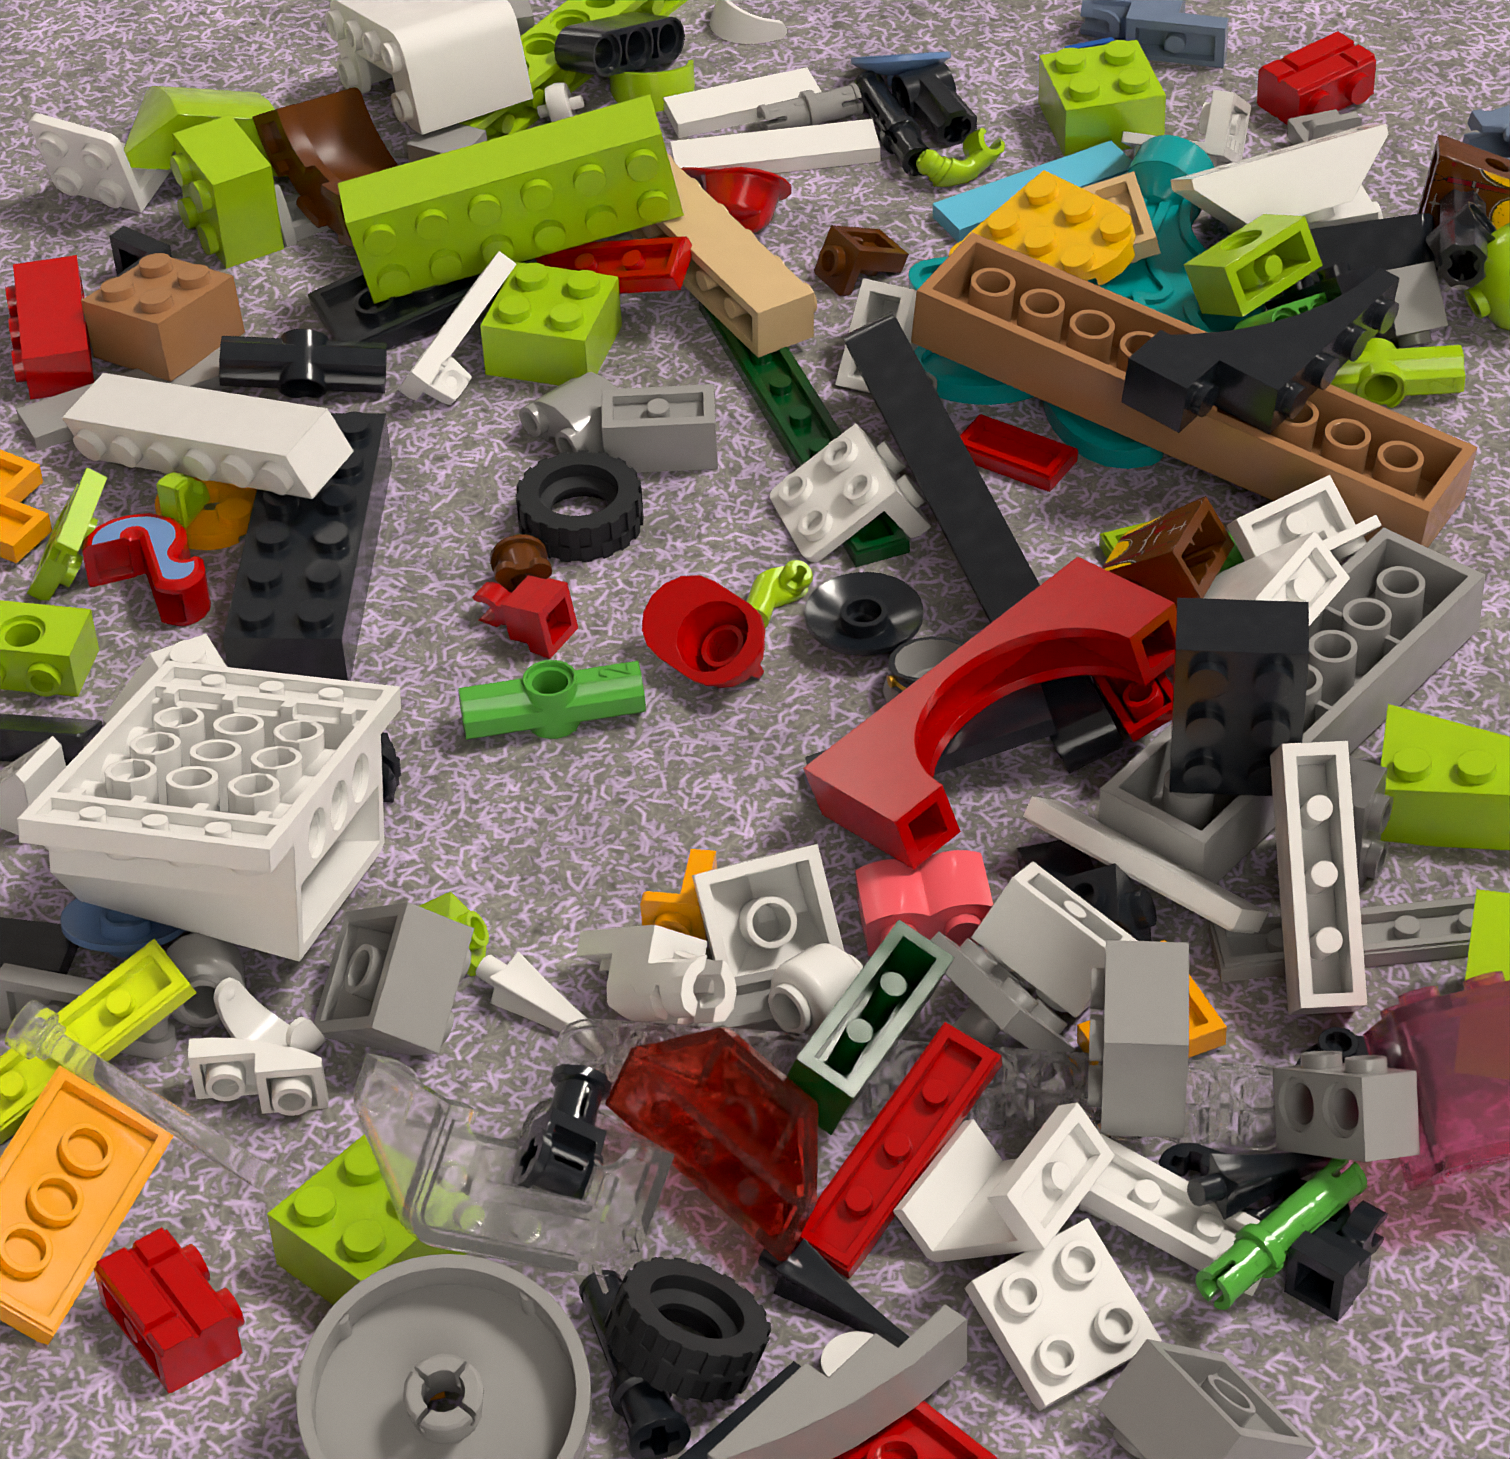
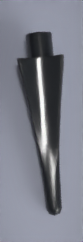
M1295 1152L1210 1154L1208 1175L1191 1179L1188 1182V1197L1198 1207L1215 1202L1223 1219L1226 1220L1280 1188L1322 1170L1332 1158Z
M805 1238L793 1253L775 1241L768 1243L761 1252L758 1264L778 1277L773 1294L857 1331L873 1335L876 1333L897 1348L909 1338L906 1333L888 1320L844 1280Z

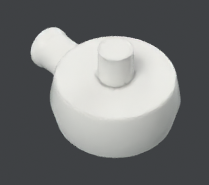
M554 83L545 88L546 104L537 106L540 119L550 116L551 122L575 116V109L584 107L582 95L572 97L566 83Z

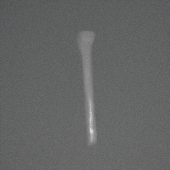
M37 1000L27 1003L13 1020L5 1037V1045L27 1059H32L35 1056L43 1061L49 1057L265 1195L276 1198L287 1192L289 1182L282 1172L66 1036V1027L58 1022L59 1015Z

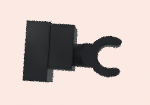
M1363 1200L1354 1208L1346 1224L1341 1228L1339 1235L1323 1226H1320L1313 1234L1305 1230L1290 1246L1284 1292L1338 1322L1353 1305L1357 1296L1367 1286L1371 1255L1377 1251L1384 1241V1237L1377 1234L1376 1230L1386 1220L1388 1213Z

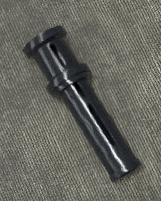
M602 1270L603 1279L609 1291L603 1293L594 1272L583 1279L579 1286V1295L587 1308L613 1377L608 1397L614 1411L625 1418L629 1429L625 1441L628 1450L634 1459H664L677 1455L690 1441L691 1430L685 1416L675 1411L670 1399L672 1393L664 1390L661 1392L651 1387L650 1383L642 1378L635 1377L628 1371L629 1368L622 1361L618 1362L612 1354L613 1349L610 1344L606 1343L604 1337L607 1328H604V1324L622 1279L615 1271Z

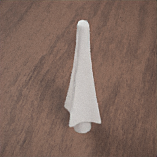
M519 951L508 965L492 955L484 957L478 965L476 976L494 987L490 1001L491 1004L561 1032L613 1059H620L624 1056L625 1050L566 1000Z

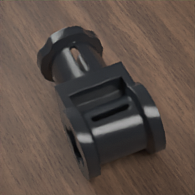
M561 1064L555 1067L551 1076V1083L555 1087L550 1109L532 1122L529 1136L524 1142L515 1164L513 1180L517 1186L524 1189L535 1185L564 1198L567 1207L577 1211L587 1205L602 1175L604 1161L601 1153L607 1131L596 1127L595 1123L601 1101L607 1099L610 1095L612 1083L604 1073L592 1067Z

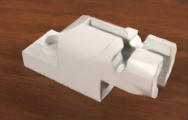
M658 925L585 930L580 932L576 956L600 963L599 973L608 976L606 985L607 1003L609 1007L623 1017L640 1025L678 1024L686 1026L693 1022L699 1024L723 1022L734 1009L737 992L735 977L724 960L714 961L706 959L707 955L705 953L708 941Z

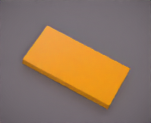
M60 1065L0 1157V1321L31 1339L47 1345L51 1342L93 1272L96 1262L102 1257L175 1135L171 1130Z

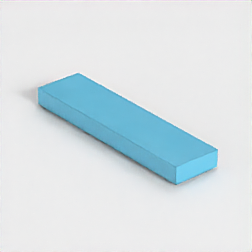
M1110 140L932 203L933 218L957 242H960L989 217L991 213L996 211L1043 170L1082 188L1124 175L1133 160Z

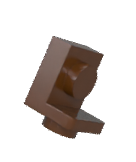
M831 225L819 253L814 273L839 296H848L852 294L859 273L869 276H876L879 271L902 273L909 254L880 229Z

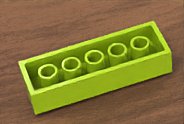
M650 94L338 183L345 223L374 304L389 300L390 297L395 296L396 298L410 294L412 291L480 274L499 251L513 262H523L684 216Z

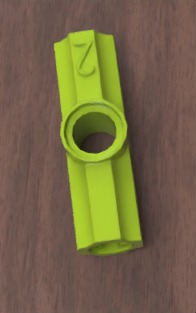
M1372 338L1368 341L1363 353L1356 361L1348 360L1337 371L1331 385L1375 404H1387L1388 408L1399 405L1405 396L1464 392L1466 378L1463 349L1461 345L1397 349L1392 342L1384 338Z

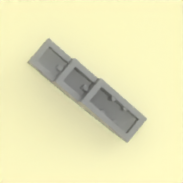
M944 1304L899 1348L875 1333L829 1377H826L805 1363L707 1454V1458L833 1459L853 1449L917 1407L967 1364V1318Z

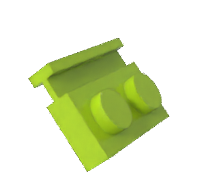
M86 467L80 483L75 486L56 519L27 591L28 595L39 600L50 601L59 584L68 588L72 584L83 561V556L77 553L79 549L82 550L84 539L96 528L98 519L92 516L107 480L106 476Z

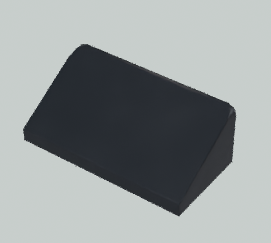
M0 713V761L14 762L53 736L62 746L67 766L100 732L103 726L102 720Z

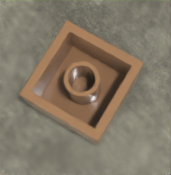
M155 253L143 257L137 266L119 277L106 280L102 283L100 289L81 300L95 358L133 370L138 368L170 382L218 349L222 336H241L245 333L233 275L209 269L205 265L192 264L171 258L168 254Z

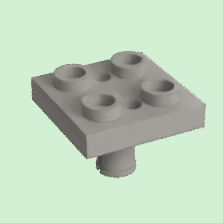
M940 931L930 940L955 957L945 975L968 996L967 1000L971 1003L952 1025L953 1027L985 1046L1001 1030L1005 1034L1008 1033L1057 1069L1067 1065L1078 1053L1060 1034L1067 1026V1023L1040 999L1037 998L1035 1000L1024 990L1026 984L1013 972H1009L999 962L996 963L972 940L967 938L959 946Z

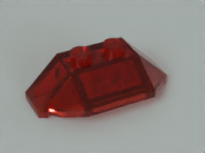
M719 1027L657 1043L631 1047L610 1095L606 1099L605 1105L778 1261L789 1259L817 1204L818 1103L730 1027Z

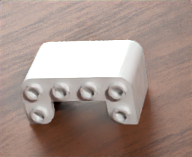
M332 0L330 11L325 13L328 31L332 39L338 43L341 59L336 61V67L343 86L346 89L356 87L362 94L370 92L371 84L393 77L396 92L391 94V103L394 113L401 123L407 122L413 130L421 135L533 99L518 23L508 0Z

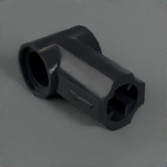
M944 62L893 76L891 84L892 94L900 107L908 113L907 116L917 117L938 143H944L947 147L959 145L965 141L969 134L977 130V116L956 93L954 78Z

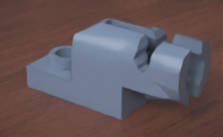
M1082 0L1080 16L1086 18L1085 22L1081 25L1080 33L1101 39L1113 37L1114 40H1138L1148 60L1224 68L1227 58L1229 18L1185 13L1186 0Z

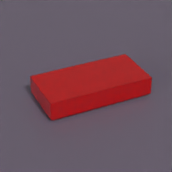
M979 414L960 435L976 466L1050 492L1078 461L1077 448Z

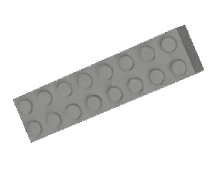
M1384 527L1341 566L1350 579L1309 626V664L1302 743L1348 741L1350 755L1386 720L1388 704L1399 707L1479 630L1485 574ZM1170 724L1100 788L1099 822L1217 884L1275 827L1273 796L1169 792Z

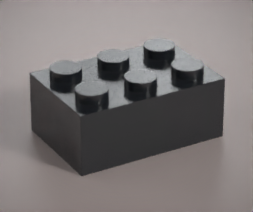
M1177 598L1169 792L1273 796L1270 755L1281 744L1302 743L1309 664V602Z

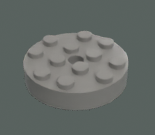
M442 1254L408 1259L377 1271L355 1285L332 1306L311 1337L301 1363L296 1391L299 1431L308 1459H583L591 1432L593 1411L587 1357L581 1339L565 1311L547 1291L524 1274L504 1264L469 1255ZM452 1391L463 1397V1409L457 1406L454 1410L448 1412H436L432 1409L428 1412L427 1404L438 1393Z

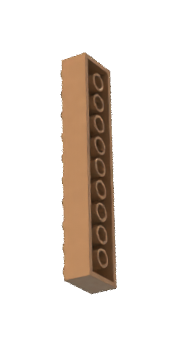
M973 232L916 292L911 343L1273 501L1330 475L1355 524L1377 515L1382 526L1364 536L1366 542L1384 527L1428 548L1465 499L1477 446L1331 384L1325 390L1318 388L1307 399L1303 409L1294 419L1286 418L1271 434L1261 431L1214 405L1206 416H1197L1180 433L1125 405L1121 400L1128 358L1157 332L1163 330L1170 335L1208 332Z

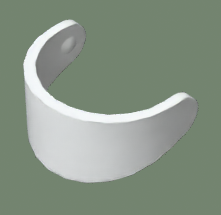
M716 0L710 18V27L720 38L741 44H758L785 38L787 28L782 21L750 14L735 5L750 0Z
M234 978L222 980L215 989L214 1003L225 1029L232 1038L283 1044L309 1053H313L326 1041L324 1035L311 1020L299 1017L290 1025L257 1001Z

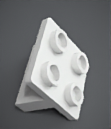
M1328 475L1243 515L1226 526L1244 561L1315 531L1340 564L1342 560L1354 555L1367 543L1364 536L1382 525L1377 515L1355 524L1331 476Z

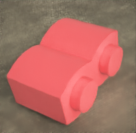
M953 850L937 853L928 857L915 869L910 868L897 859H886L869 863L855 870L857 903L868 956L871 957L898 920H901L929 940L940 931L959 946L967 938L979 945L971 936L994 905L980 852Z

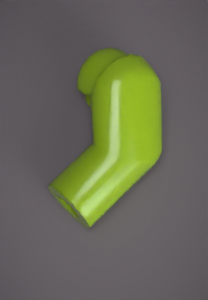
M791 560L785 566L768 569L756 577L746 602L750 603L762 615L765 628L768 626L775 608L798 601L806 595L808 587L813 582L811 568L805 562Z

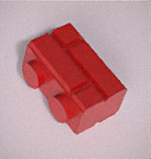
M1337 31L1283 56L1280 60L1277 59L1262 66L1258 71L1257 104L1286 125H1288V119L1334 109L1340 111L1352 104H1362L1374 94L1375 55L1359 44L1355 46L1352 39Z
M161 1227L134 1241L131 1249L128 1250L126 1247H123L96 1262L93 1270L102 1305L168 1394L197 1380L205 1373L217 1369L243 1353L238 1328L245 1324L241 1308L233 1294L226 1287L217 1292L208 1283L210 1281L208 1267L202 1255L193 1244L181 1248L170 1232Z

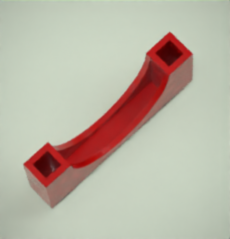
M1077 556L803 768L822 815L910 868L915 869L961 832L943 785L933 778L938 760L954 735L975 715L998 699L1039 682L1042 683L1058 678L1079 675H1106L1132 680L1146 686L1174 664L1177 615L1175 603Z

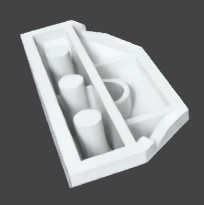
M1362 125L1170 180L1172 190L1232 229H1240L1263 214L1305 216L1307 223L1335 216L1334 206L1353 201L1389 135L1387 125Z

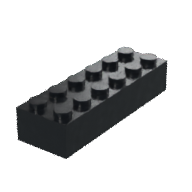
M356 411L331 413L354 452L313 499L288 494L279 495L272 491L261 489L256 490L223 635L228 667L351 681L392 467L386 413H362Z

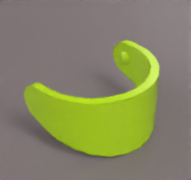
M688 60L685 66L668 71L650 73L625 72L609 76L612 97L616 102L621 103L650 94L655 112L664 111L663 97L694 91V60Z

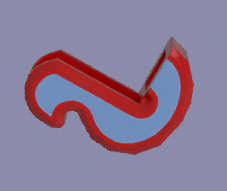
M153 513L126 515L96 527L84 539L82 554L90 588L146 574L161 622L174 626H188L204 618L210 611L211 599L203 559L199 556H190L186 529L174 518Z

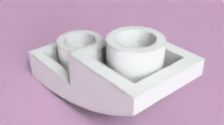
M241 1038L189 1039L188 1061L196 1099L214 1098L219 1101H232L243 1095L258 1094L262 1114L279 1112L288 1116L300 1115L308 1110L328 1108L329 1098L322 1057L301 1049L261 1040Z

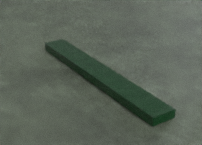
M699 301L700 312L797 470L825 448L832 440L839 437L842 432L788 347L758 358ZM885 511L842 543L855 567L910 553V540L903 529Z

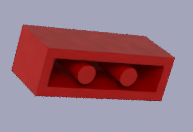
M77 255L13 264L15 286L5 287L10 315L8 323L13 347L11 356L16 382L27 381L30 400L53 397L94 383L90 337L81 300L85 298Z

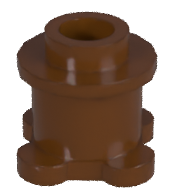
M516 534L499 541L491 550L489 560L495 580L507 589L508 592L512 593L528 575L547 579L552 575V567L547 560L548 555L545 545L538 538L530 535Z

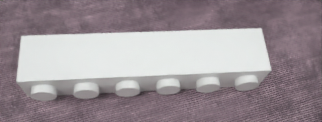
M102 373L62 417L74 435L73 443L75 447L85 457L93 461L101 460L123 464L130 468L151 469L164 474L178 472L202 481L211 480L233 484L240 488L250 487L272 491L279 495L288 494L310 499L315 497L354 452L327 408Z

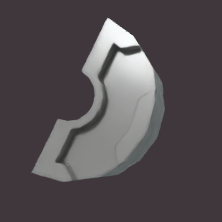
M588 372L581 377L570 379L522 407L519 411V418L525 430L533 437L541 436L547 441L555 437L560 453L578 452V450H589L592 453L604 452L601 389L617 388L605 377Z

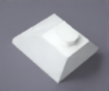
M818 844L802 846L692 875L712 958L714 961L724 960L729 965L734 977L777 969L782 963L809 947L822 943L837 946L844 951Z

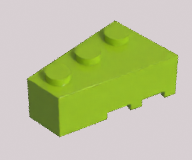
M1388 704L1381 766L1387 768L1385 795L1393 797V806L1380 841L1433 847L1510 850V737Z

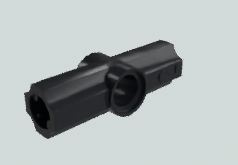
M1453 189L1440 200L1438 226L1425 237L1429 248L1438 259V274L1450 287L1465 285L1472 288L1486 277L1487 244L1496 239L1491 235V233L1496 231V228L1486 216V203L1474 190L1460 192Z
M311 329L289 330L283 333L281 338L222 336L219 356L220 386L278 388L281 394L290 398H320L327 391L385 393L387 343L329 340L322 332Z

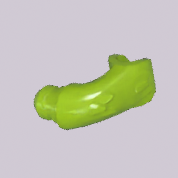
M982 127L969 134L963 142L962 148L966 156L964 160H957L953 157L947 158L946 156L942 157L935 150L926 149L918 157L916 166L919 173L929 177L933 187H950L969 183L970 180L977 178L978 174L997 160L1004 152L1005 142L998 138L988 147L984 141V134L987 131L986 128Z

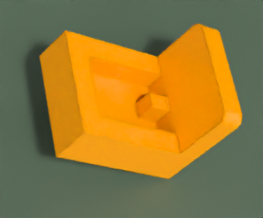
M690 850L680 894L645 891L642 894L640 902L642 926L658 925L708 941L692 875L717 869L716 851Z

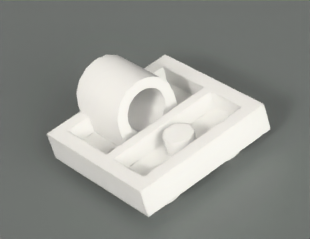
M1088 1218L1055 1235L1046 1249L1024 1252L975 1278L964 1288L1029 1399L1039 1411L1131 1361L1146 1339L1162 1341Z

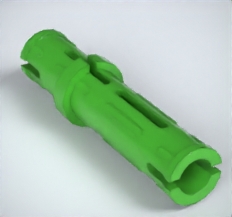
M1332 1158L1322 1170L1258 1224L1249 1223L1242 1227L1234 1236L1236 1238L1233 1241L1234 1244L1208 1267L1201 1269L1195 1277L1196 1285L1204 1299L1209 1302L1222 1290L1223 1294L1214 1301V1307L1226 1310L1260 1278L1274 1277L1283 1269V1262L1289 1254L1290 1246L1305 1230L1314 1233L1355 1196L1362 1194L1366 1190L1367 1178L1361 1167L1354 1162L1341 1174L1340 1170L1349 1163V1160Z

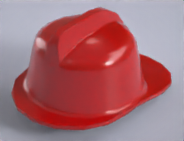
M745 167L723 169L681 168L688 176L695 178L701 188L717 203L723 204L729 214L745 229H749L753 233L766 228L770 224L778 201L786 199L792 193V186L785 178L760 169Z
M700 575L680 576L663 584L651 596L643 611L642 632L647 646L659 659L690 680L708 687H735L747 681L751 676L758 679L763 676L764 670L761 662L764 658L766 630L762 615L750 603L716 581Z

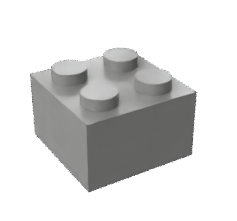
M1106 940L1105 968H1091L1090 1009H1104V1015L1090 1014L1089 1061H1102V1066L1089 1065L1088 1107H1101V1134L1184 1138L1189 1054V943Z

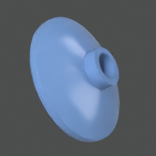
M951 51L852 57L851 64L860 69L874 71L876 74L879 73L887 76V86H891L894 75L945 62L951 58Z
M78 898L71 901L64 908L60 917L61 930L64 936L72 943L90 950L109 952L111 955L120 958L131 957L154 938L159 945H163L177 938L185 931L180 928L82 902Z

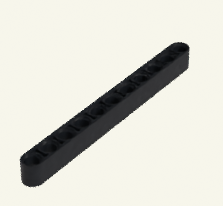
M890 312L842 336L991 624L1039 587L1040 584L893 312ZM1089 675L1063 677L1040 683L1057 734L1049 737L1060 758L1063 759L1069 774L1124 747L1121 736Z

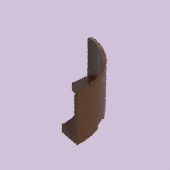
M352 87L252 116L264 150L278 178L287 175L300 194L296 201L299 209L317 228L328 226L338 234L339 243L354 248L345 223L338 183L399 166L383 143L367 110L361 91L356 87Z

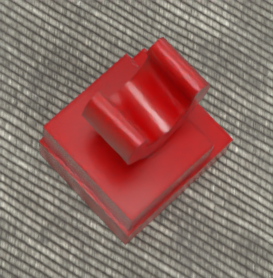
M528 575L512 593L508 592L507 589L498 583L486 582L472 597L474 601L483 602L490 606L479 621L494 627H499L501 624L506 625L511 640L527 643L530 652L551 659L578 629L568 583L551 578L542 579Z

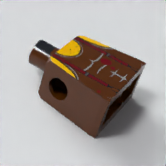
M1438 134L1417 214L1427 213L1433 215L1436 228L1440 216V200L1453 189L1460 192L1474 190L1486 203V216L1490 219L1496 230L1510 223V160Z
M1205 496L1125 533L1102 568L1174 602L1177 608V598H1204L1235 544Z

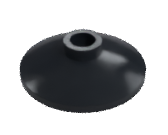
M855 572L832 578L812 592L805 606V623L813 638L831 650L849 655L868 656L895 650L899 645L910 641L918 633L923 622V604L918 593L904 581L876 572Z

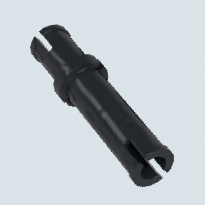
M874 71L861 73L853 83L857 84L862 97L859 98L860 102L863 103L866 112L880 131L882 145L887 152L896 155L905 173L908 174L910 171L912 176L922 175L918 172L916 161L920 154L929 148L921 139L922 135L919 125L915 119L905 115L879 73L876 76Z

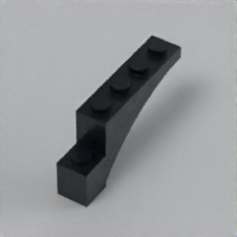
M1380 268L1358 286L1328 303L1299 315L1263 325L1198 334L1170 335L1160 330L1128 358L1121 402L1178 433L1197 416H1206L1214 405L1261 431L1271 434L1286 418L1294 419L1303 409L1307 399L1318 388L1325 390L1333 381L1337 371L1348 360L1356 361L1363 353L1368 341L1378 332L1384 334L1389 330L1399 311V303L1395 302L1400 277Z

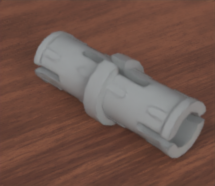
M851 83L848 86L814 93L813 90L801 91L798 98L768 105H759L757 107V118L764 117L765 120H768L759 122V127L762 131L820 125L827 121L853 115H862L863 103H855L854 99L862 98L857 84Z

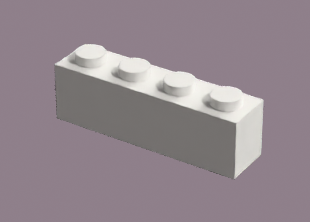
M1348 741L1281 744L1270 755L1288 1014L1355 1012L1367 1006Z

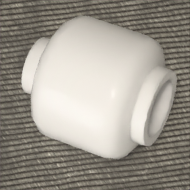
M827 943L811 946L782 963L772 975L768 998L769 1008L774 1020L787 1033L810 1040L863 968L862 964L854 956L847 954L841 948Z

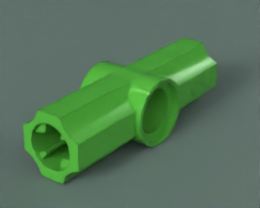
M544 660L530 666L521 679L458 688L466 740L530 730L542 738L559 739L576 731L580 722L646 711L642 674L638 661L574 670L566 662Z

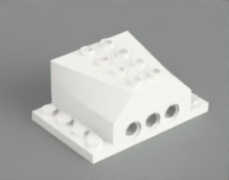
M167 660L17 818L19 843L43 845L49 850L50 873L82 902L300 962L378 857L385 843L381 734L401 710L400 686Z

